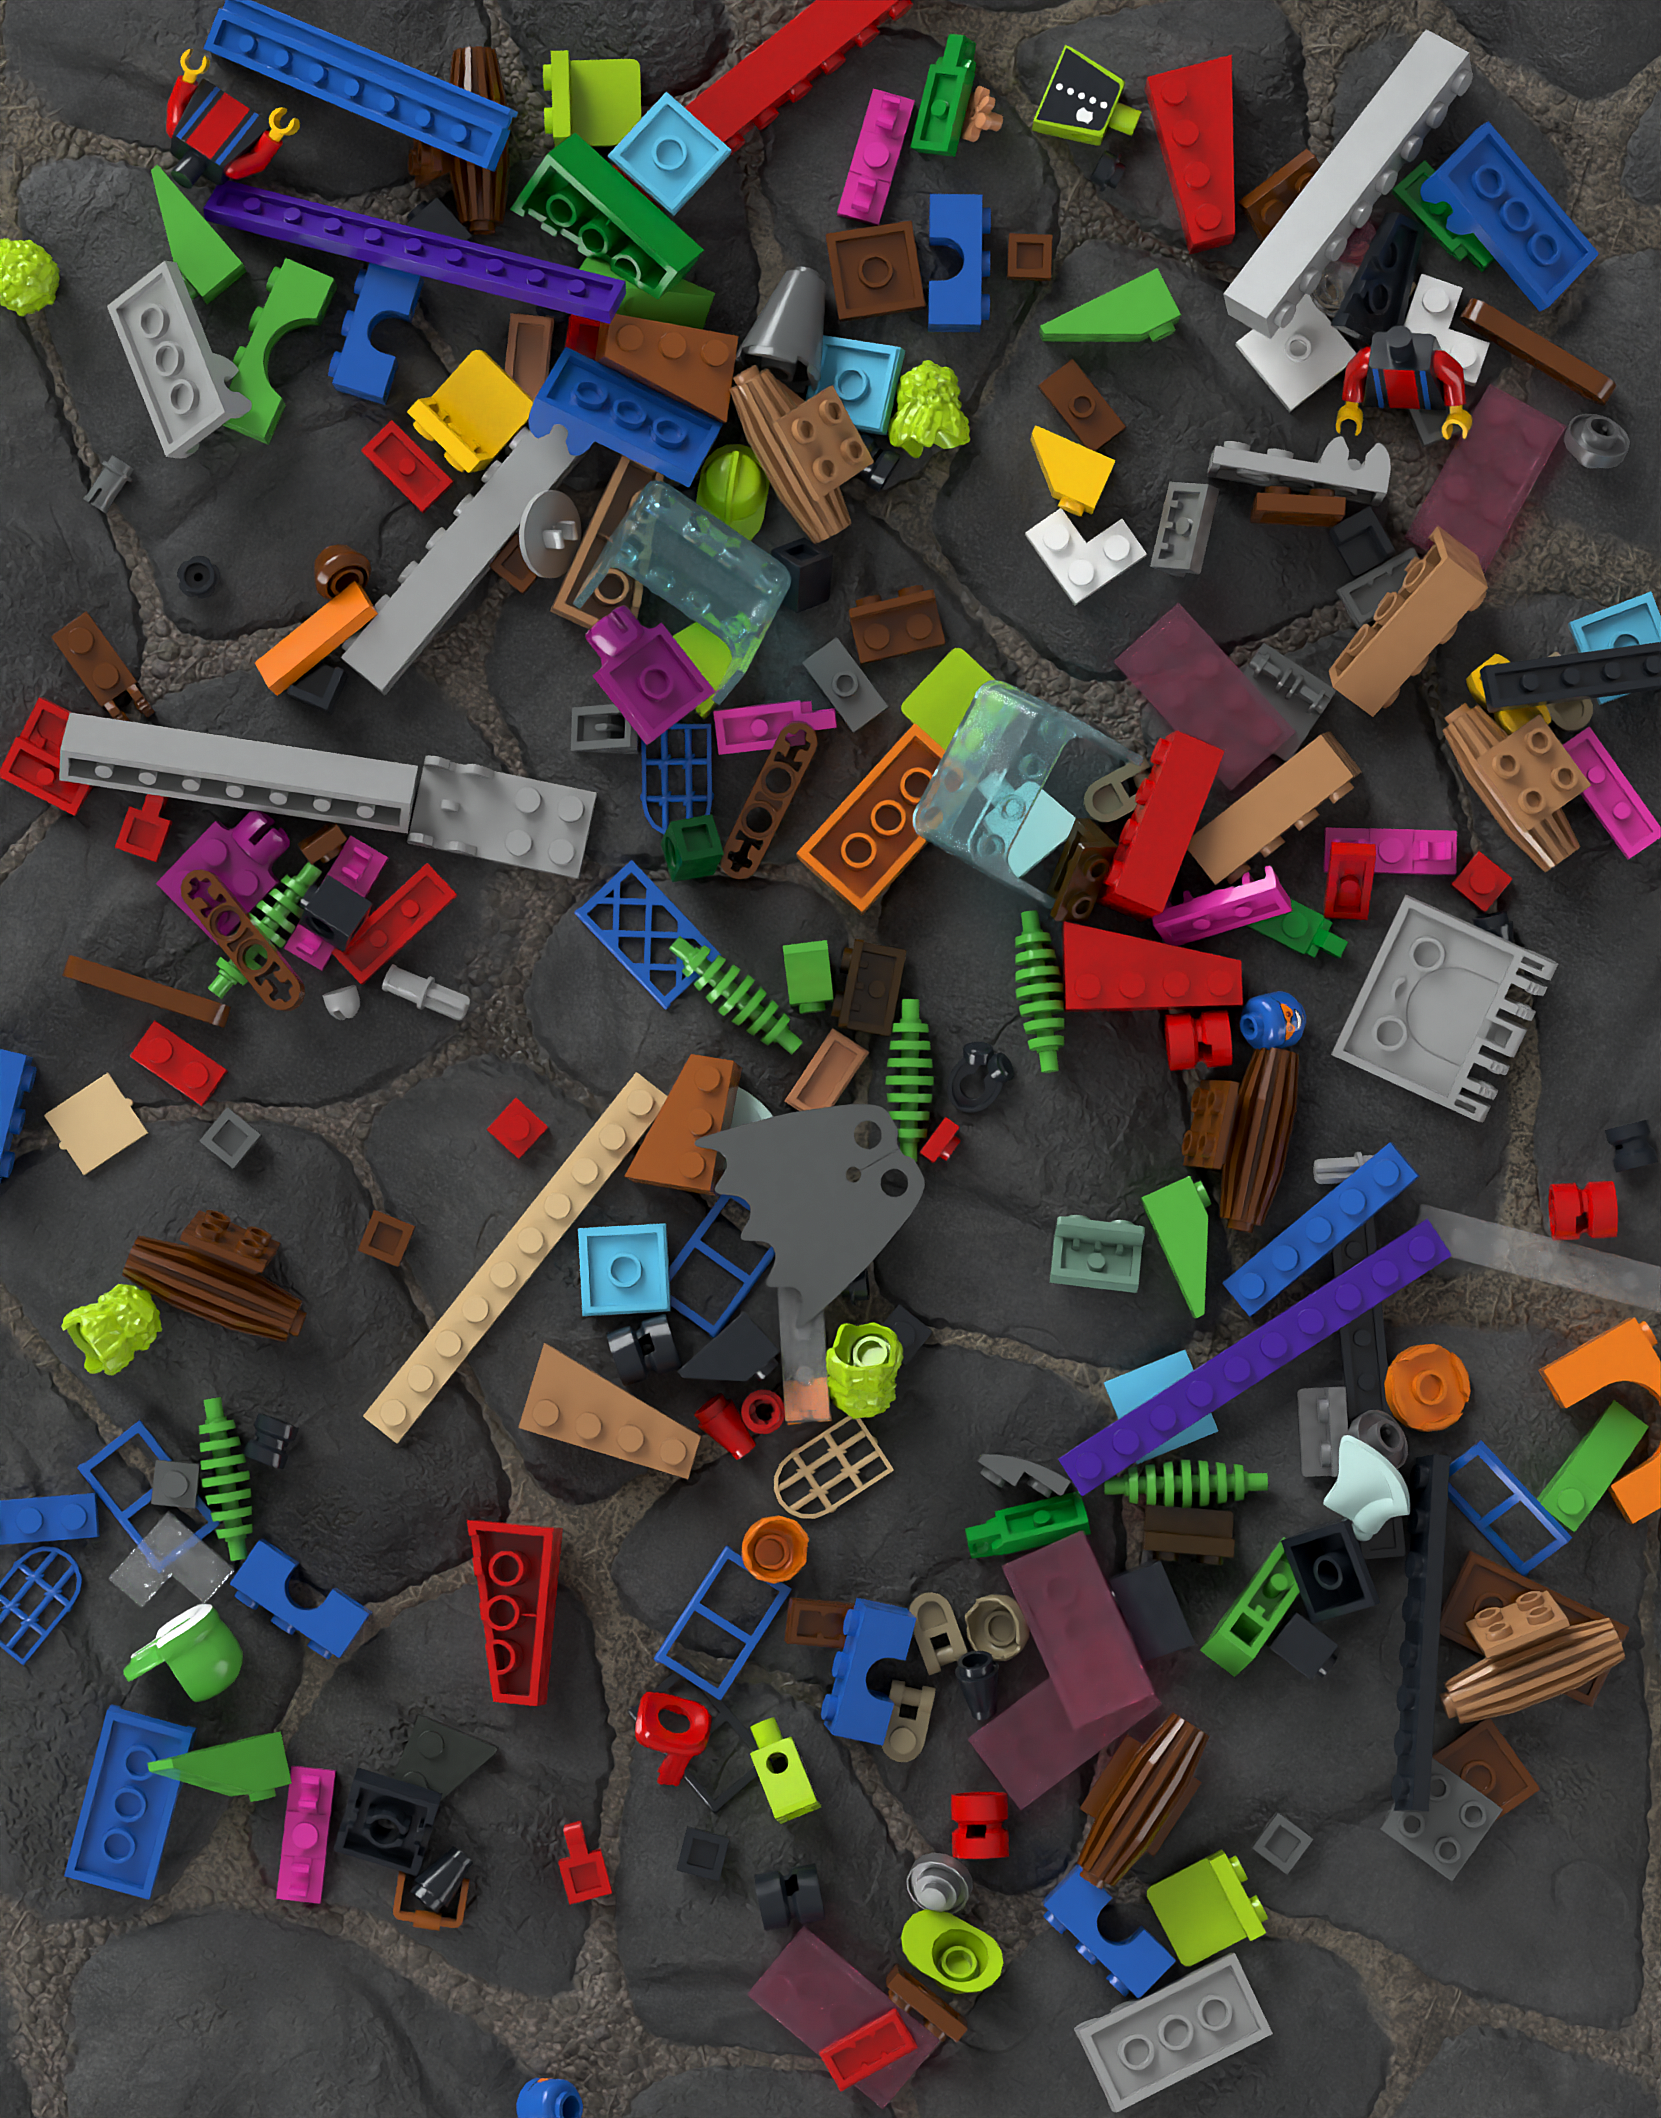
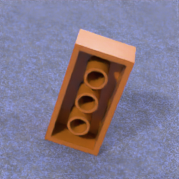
M914 723L796 853L797 858L862 916L978 789L980 781Z

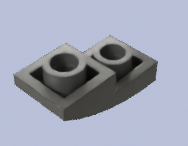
M981 1454L977 1460L984 1465L980 1474L1001 1488L1006 1481L1015 1486L1022 1474L1026 1472L1031 1476L1026 1484L1049 1498L1053 1491L1062 1496L1071 1482L1048 1468L1013 1456Z

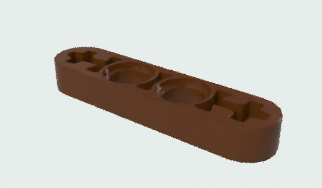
M1474 298L1470 299L1459 317L1467 327L1593 403L1604 406L1616 388V384L1598 370L1483 301Z
M792 721L782 728L723 847L724 855L720 861L724 872L732 878L745 879L753 875L757 870L816 751L817 734L807 722ZM801 729L807 732L805 740L810 743L808 749L801 747L798 749L793 761L802 762L799 770H796L787 761L777 760L774 757L778 751L786 757L790 749V742L785 739L788 733L795 735ZM774 768L785 769L791 776V785L784 792H773L766 785V775ZM757 807L765 808L772 816L770 827L761 832L753 831L748 826L746 820L749 811ZM741 830L751 839L762 840L763 844L758 848L752 843L747 854V858L752 861V864L750 866L742 865L739 870L732 868L733 860L728 857V853L740 850L744 838H737L736 835Z
M200 869L188 873L181 884V896L185 903L264 1002L271 1008L284 1012L298 1008L305 996V986L302 980L224 882L215 873ZM198 880L204 883L211 882L212 885L207 889L208 893L215 901L221 902L224 897L226 902L213 909L206 899L201 897L194 898L193 895L198 891L195 883ZM213 909L209 916H207L206 911ZM228 911H234L238 914L241 923L239 930L232 936H224L218 926L220 917ZM254 945L263 946L268 956L266 964L258 970L249 968L245 961L246 952ZM279 965L281 969L273 972L276 966ZM273 972L281 983H292L293 986L289 989L291 999L289 1001L281 998L276 1000L274 996L278 993V989L269 979H265L263 984H261L259 979Z
M72 955L68 956L62 974L64 977L225 1028L231 1007Z

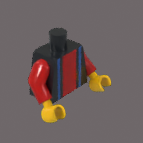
M193 49L186 50L181 56L180 61L185 71L184 75L178 76L167 103L166 133L172 139L170 152L175 158L180 160L171 171L172 178L182 187L191 189L201 175L216 185H223L230 178L238 180L263 171L283 145L281 138L284 135H293L299 130V119L293 118L288 127L282 129L280 120L286 114V108H276L272 111L269 121H267L203 78L198 83L196 81L197 75L206 72L210 66L209 57L205 55L201 67L194 70L189 65V58L192 55Z
M1394 326L1388 332L1374 333L1371 347L1362 348L1347 363L1342 400L1346 401V403L1339 409L1336 419V431L1339 434L1342 421L1346 419L1356 422L1355 436L1361 432L1363 412L1358 405L1363 402L1364 407L1446 410L1447 406H1449L1450 412L1442 426L1443 437L1447 440L1450 439L1454 423L1462 428L1463 439L1466 438L1472 426V417L1462 408V405L1466 404L1463 368L1457 360L1441 349L1436 336L1412 333L1405 326Z

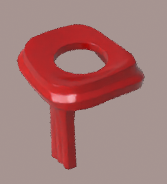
M646 1692L639 1703L635 1725L636 1740L644 1747L668 1753L658 1768L657 1783L679 1786L689 1761L693 1756L701 1754L706 1749L712 1716L705 1706L695 1701L664 1693ZM663 1709H667L687 1716L690 1721V1729L683 1733H673L661 1725L658 1713Z

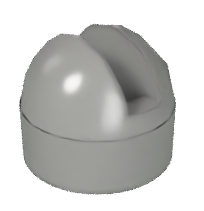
M356 985L340 988L322 995L329 1014L338 1020L353 1018L360 1008V997Z

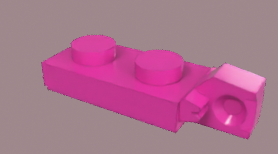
M801 700L713 711L719 755L772 749L782 728L792 721L807 722L814 730L837 728L835 708L812 710L811 701L801 702ZM799 729L795 735L788 733L785 739L790 742V746L806 745L805 736L807 732Z

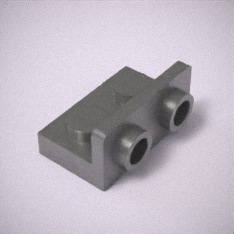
M1169 482L1150 567L1175 577H1184L1186 573H1201L1218 498V488L1209 484Z
M1346 1387L1299 1389L1297 1397L1302 1475L1305 1477L1338 1476L1340 1442L1342 1437L1348 1435Z

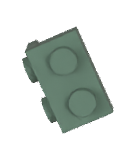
M1083 1215L1058 1217L1053 1240L1049 1283L1137 1293L1145 1227L1134 1225L1126 1220H1115L1112 1222L1095 1221Z

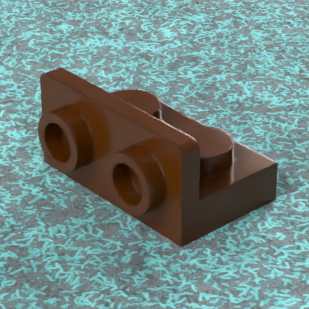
M1305 149L1238 201L1257 237L1262 242L1321 167L1316 156L1308 149Z
M916 585L898 590L899 597L882 601L881 595H873L855 601L856 607L849 609L848 615L860 665L932 649L946 644L934 589L924 591L923 585Z

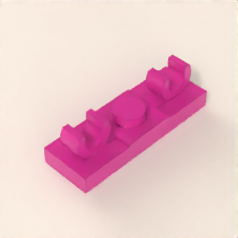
M873 88L837 216L872 226L880 225L915 100Z
M1590 726L1562 745L1591 784L1589 788L1580 793L1627 860L1661 837L1660 825Z
M1375 828L1324 829L1325 873H1328L1331 842L1376 844L1374 874L1456 875L1457 831Z
M350 835L327 875H330L366 899L389 858ZM299 923L284 947L285 950L321 971L326 967L333 955L331 952L336 948Z
M1266 866L1265 879L1254 881L1250 873L1247 872L1242 876V886L1214 890L1197 898H1193L1189 891L1183 892V904L1173 906L1168 899L1163 913L1152 917L1153 926L1166 944L1179 946L1291 912V899L1280 884L1279 878L1272 867Z
M291 1766L290 1778L292 1784H289L276 1899L318 1904L322 1902L337 1770Z

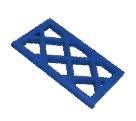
M632 860L581 908H577L574 912L664 1009H668L671 1003L699 975L694 971L688 978L685 977L683 979L681 971L685 966L679 957H677V964H651V938L677 939L681 936L683 939H695L701 947L705 945L711 949L706 957L710 962L717 955L722 956ZM632 873L646 887V899L620 898L621 882ZM614 890V898H606ZM598 904L613 905V930H601L587 914ZM620 905H646L645 931L619 930ZM652 906H664L678 921V931H652ZM619 937L645 938L644 963H633L619 949ZM650 970L676 971V986L664 996L650 981Z

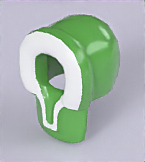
M200 1604L188 1609L162 1626L157 1632L156 1639L132 1654L131 1661L123 1669V1673L129 1682L165 1661L186 1693L196 1703L220 1694L236 1680L243 1664V1651L236 1637L220 1619L217 1610L211 1604Z

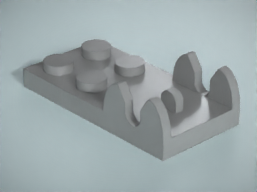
M163 261L107 305L166 457L187 458L198 450L201 440L230 418H240L251 410L252 403L249 399L239 392L230 391L226 387L224 381L228 382L239 370L226 357L212 353L177 262Z
M1340 436L1334 438L1327 445L1318 463L1293 459L1294 453L1286 450L1268 449L1267 454L1250 452V445L1225 441L1224 447L1215 446L1207 477L1264 487H1289L1293 492L1309 494L1310 489H1331L1336 491L1335 497H1346V501L1379 506L1387 494L1391 465L1389 454L1380 443H1377L1366 454L1365 461L1362 464L1356 459L1348 460L1349 449L1344 438Z
M428 755L425 756L407 842L417 846L579 879L597 793L496 772L476 764H458L442 757Z
M1229 1953L1139 1999L1118 2004L1110 2010L1111 2013L1100 2018L1084 2021L1074 2028L1113 2112H1119L1273 2034L1235 1953Z

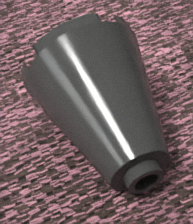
M800 266L796 267L795 270H789L784 273L737 351L735 366L740 373L756 365L759 371L769 369L776 380L779 379L795 394H804L806 386L810 385L812 391L817 389L821 378L826 284L820 279V274L817 271Z

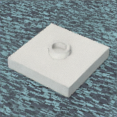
M1307 294L1297 304L1296 312L1291 322L1285 328L1280 327L1271 339L1253 329L1235 344L1289 413L1346 368L1347 363L1356 355V352L1340 332L1330 326L1332 322L1311 296Z

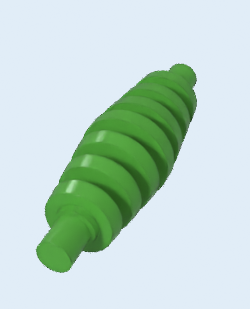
M309 861L297 876L294 875L293 878H290L286 875L281 880L288 887L283 894L275 887L268 893L277 900L273 907H270L263 900L256 905L257 908L266 914L261 921L248 912L268 939L280 948L287 941L276 934L275 931L279 926H282L292 934L296 926L289 922L286 917L292 912L301 919L304 910L297 903L322 873L313 864L311 865ZM254 945L246 952L245 961L252 970L262 968L253 960L258 953L265 959H268L267 952L261 945ZM220 957L216 963L221 968L218 971L219 975L208 989L222 999L233 984L236 985L239 982L244 986L248 980L232 960L227 962Z
M1025 911L1021 913L1023 932H1021L1020 936L1015 937V947L1025 948L1026 951L1015 955V965L1028 966V968L1015 972V982L1030 983V985L1016 989V999L1021 1001L1032 1000V1003L1019 1006L1021 1017H1034L1035 1019L1023 1024L1026 1034H1037V1038L1030 1039L1027 1042L1030 1051H1037V1054H1039L1041 1073H1051L1059 1071L1057 1051H1059L1058 1048L1065 1045L1064 1036H1054L1055 1031L1064 1029V1018H1052V1015L1064 1011V1001L1050 1000V998L1064 994L1063 983H1047L1049 980L1061 977L1058 966H1045V963L1057 959L1053 949H1043L1044 945L1052 943L1050 933L1043 932L1040 929L1038 911Z
M681 936L670 946L669 950L683 961L682 964L685 967L681 972L687 978L694 971L699 975L693 983L699 991L707 983L712 986L705 996L710 1004L721 994L726 998L717 1009L722 1016H725L735 1006L739 1010L731 1022L739 1026L748 1017L752 1022L747 1027L746 1032L754 1036L762 1029L766 1033L760 1041L767 1046L773 1041L780 1044L791 1055L799 1048L803 1041L789 1030L787 1024L790 1018L785 1013L778 1019L773 1016L779 1007L772 999L765 1007L759 1004L767 994L765 990L760 986L751 996L746 993L755 981L749 974L737 985L733 980L741 969L733 964L723 973L719 969L726 959L717 955L710 962L706 957L711 949L703 945L700 949L694 948Z
M902 999V1019H900V1023H893L892 1032L902 1033L901 1041H890L889 1050H901V1058H888L887 1067L901 1068V1076H886L885 1085H901V1093H886L887 1102L901 1103L900 1111L888 1112L892 1120H900V1129H898L897 1137L898 1142H900V1151L917 1162L918 1142H920V1138L927 1137L928 1130L918 1129V1120H929L930 1112L918 1111V1103H931L932 1094H918V1086L934 1085V1077L919 1076V1068H933L932 1059L919 1058V1050H931L930 1041H919V1033H929L928 1024L921 1023V1019H919L920 1000Z
M221 1397L204 1400L207 1420H205V1424L199 1425V1434L209 1433L210 1441L200 1443V1452L212 1451L213 1458L200 1461L201 1470L215 1468L216 1476L202 1478V1487L218 1486L219 1493L205 1496L208 1505L221 1503V1511L210 1513L213 1522L224 1520L225 1528L215 1530L218 1539L225 1538V1542H228L231 1561L246 1559L248 1554L245 1538H247L246 1534L253 1533L252 1523L243 1525L241 1517L252 1515V1506L239 1507L238 1500L251 1497V1488L237 1490L235 1482L249 1480L250 1473L249 1470L233 1471V1465L246 1462V1458L243 1453L235 1455L230 1453V1447L239 1446L241 1442L239 1436L228 1438L227 1430L236 1428L234 1419L227 1420V1416H224Z
M1180 1460V1475H1173L1172 1461L1163 1462L1162 1476H1156L1155 1464L1145 1465V1476H1138L1137 1466L1129 1467L1127 1474H1124L1123 1477H1111L1104 1482V1495L1124 1494V1497L1128 1496L1129 1503L1138 1504V1494H1145L1146 1505L1156 1506V1493H1163L1164 1507H1174V1493H1180L1182 1508H1191L1192 1493L1198 1492L1199 1507L1209 1505V1492H1216V1502L1221 1504L1226 1503L1227 1492H1233L1234 1501L1244 1500V1493H1248V1491H1268L1267 1473H1247V1471L1243 1470V1465L1233 1464V1474H1226L1225 1463L1216 1462L1215 1474H1209L1208 1462L1198 1460L1197 1475H1191L1190 1460Z

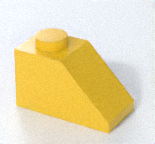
M1035 425L1030 441L1052 497L1060 500L1058 507L1077 516H1082L1084 511L1093 514L1112 472L1115 460Z

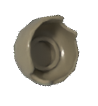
M991 1594L978 1598L973 1607L965 1614L967 1638L973 1650L990 1653L993 1661H1005L1013 1658L1022 1651L1029 1639L1030 1619L1023 1605L1011 1596Z

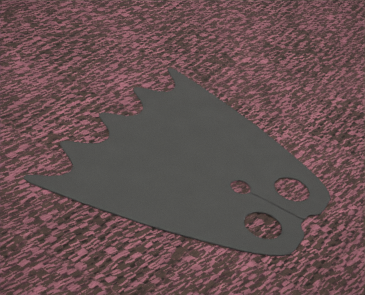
M848 1104L793 1112L726 1129L699 1138L694 1143L697 1147L718 1151L726 1158L727 1167L715 1187V1192L721 1195L741 1197L750 1206V1218L741 1232V1239L744 1241H762L773 1247L775 1262L767 1278L766 1285L768 1287H791L800 1292L802 1306L796 1319V1328L803 1327L875 1259L911 1215L923 1194L925 1187L924 1177L915 1160L905 1156L900 1151L897 1145L898 1129L889 1113L880 1106ZM864 1121L876 1123L882 1133L879 1144L871 1149H864L855 1142L854 1130L858 1124ZM850 1167H856L861 1170V1177L857 1182H849L846 1179L845 1174ZM891 1169H898L907 1176L908 1187L905 1193L898 1197L886 1195L880 1185L883 1174Z

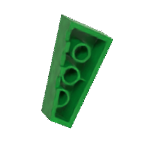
M576 132L547 153L510 209L522 217L529 214L542 222L541 229L554 237L562 234L579 245L577 251L590 259L595 256L611 264L612 272L656 299L662 297L684 279L704 251L703 248Z

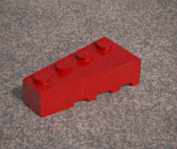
M1232 55L1149 76L1144 88L1189 254L1231 244L1235 235Z
M1178 730L1166 736L1165 739L1160 738L1150 759L1154 766L1148 779L1144 778L1135 797L1136 808L1121 832L1120 844L1104 877L1096 903L1141 922L1163 913L1224 755V750Z
M1064 921L1062 924L1064 1012L1239 1008L1243 1005L1241 960Z
M467 1520L468 1533L471 1536L474 1558H472L474 1574L477 1576L480 1596L481 1620H483L486 1637L485 1648L493 1702L529 1706L547 1704L563 1528Z

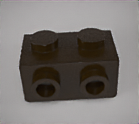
M1090 818L1075 819L1046 893L1055 901L1050 913L1055 921H1088L1103 885L1104 877L1118 848Z
M855 939L853 948H844L840 973L848 974L845 991L836 990L831 1016L840 1017L838 1027L890 1037L907 950L867 943L860 939Z
M1147 1505L1145 1508L1142 1548L1144 1550H1152V1559L1178 1561L1179 1553L1197 1554L1196 1563L1222 1565L1223 1557H1234L1235 1539L1232 1538L1234 1514L1231 1511Z

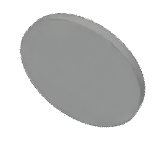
M545 490L536 494L527 504L520 522L519 542L523 559L529 569L540 577L557 578L565 574L569 570L581 543V522L577 508L566 494L556 490Z

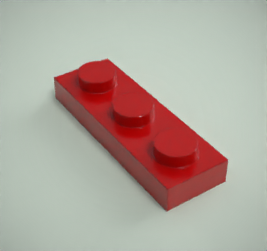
M426 863L366 919L344 952L335 948L331 953L363 985L458 895Z

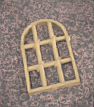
M847 1416L800 1448H794L779 1464L774 1476V1492L779 1504L788 1513L799 1518L815 1519L829 1512H835L838 1506L894 1470L877 1445V1439L872 1437L860 1418L856 1420L862 1431L839 1446L830 1433L851 1420V1416ZM867 1436L875 1451L851 1466L844 1456V1453L847 1452L845 1449ZM824 1437L831 1447L827 1449L829 1452L806 1466L799 1453ZM836 1456L844 1467L840 1470L842 1473L819 1486L812 1475L815 1473L814 1470ZM880 1456L888 1469L863 1485L857 1476L860 1473L859 1469ZM793 1458L799 1469H796L797 1473L778 1485L779 1475L783 1466ZM805 1476L813 1488L809 1490L811 1493L793 1505L788 1506L782 1500L780 1492ZM849 1476L857 1489L831 1505L825 1495L829 1493L827 1490ZM816 1497H819L826 1508L815 1514H801L796 1511Z

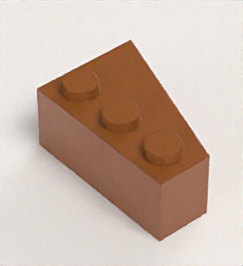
M615 314L610 324L600 321L596 362L723 424L727 422L738 336Z
M691 1054L624 1177L636 1183L719 1197V1194L715 1192V1187L723 1175L725 1157L718 1151L697 1147L694 1143L699 1138L731 1128L742 1067L732 1060Z

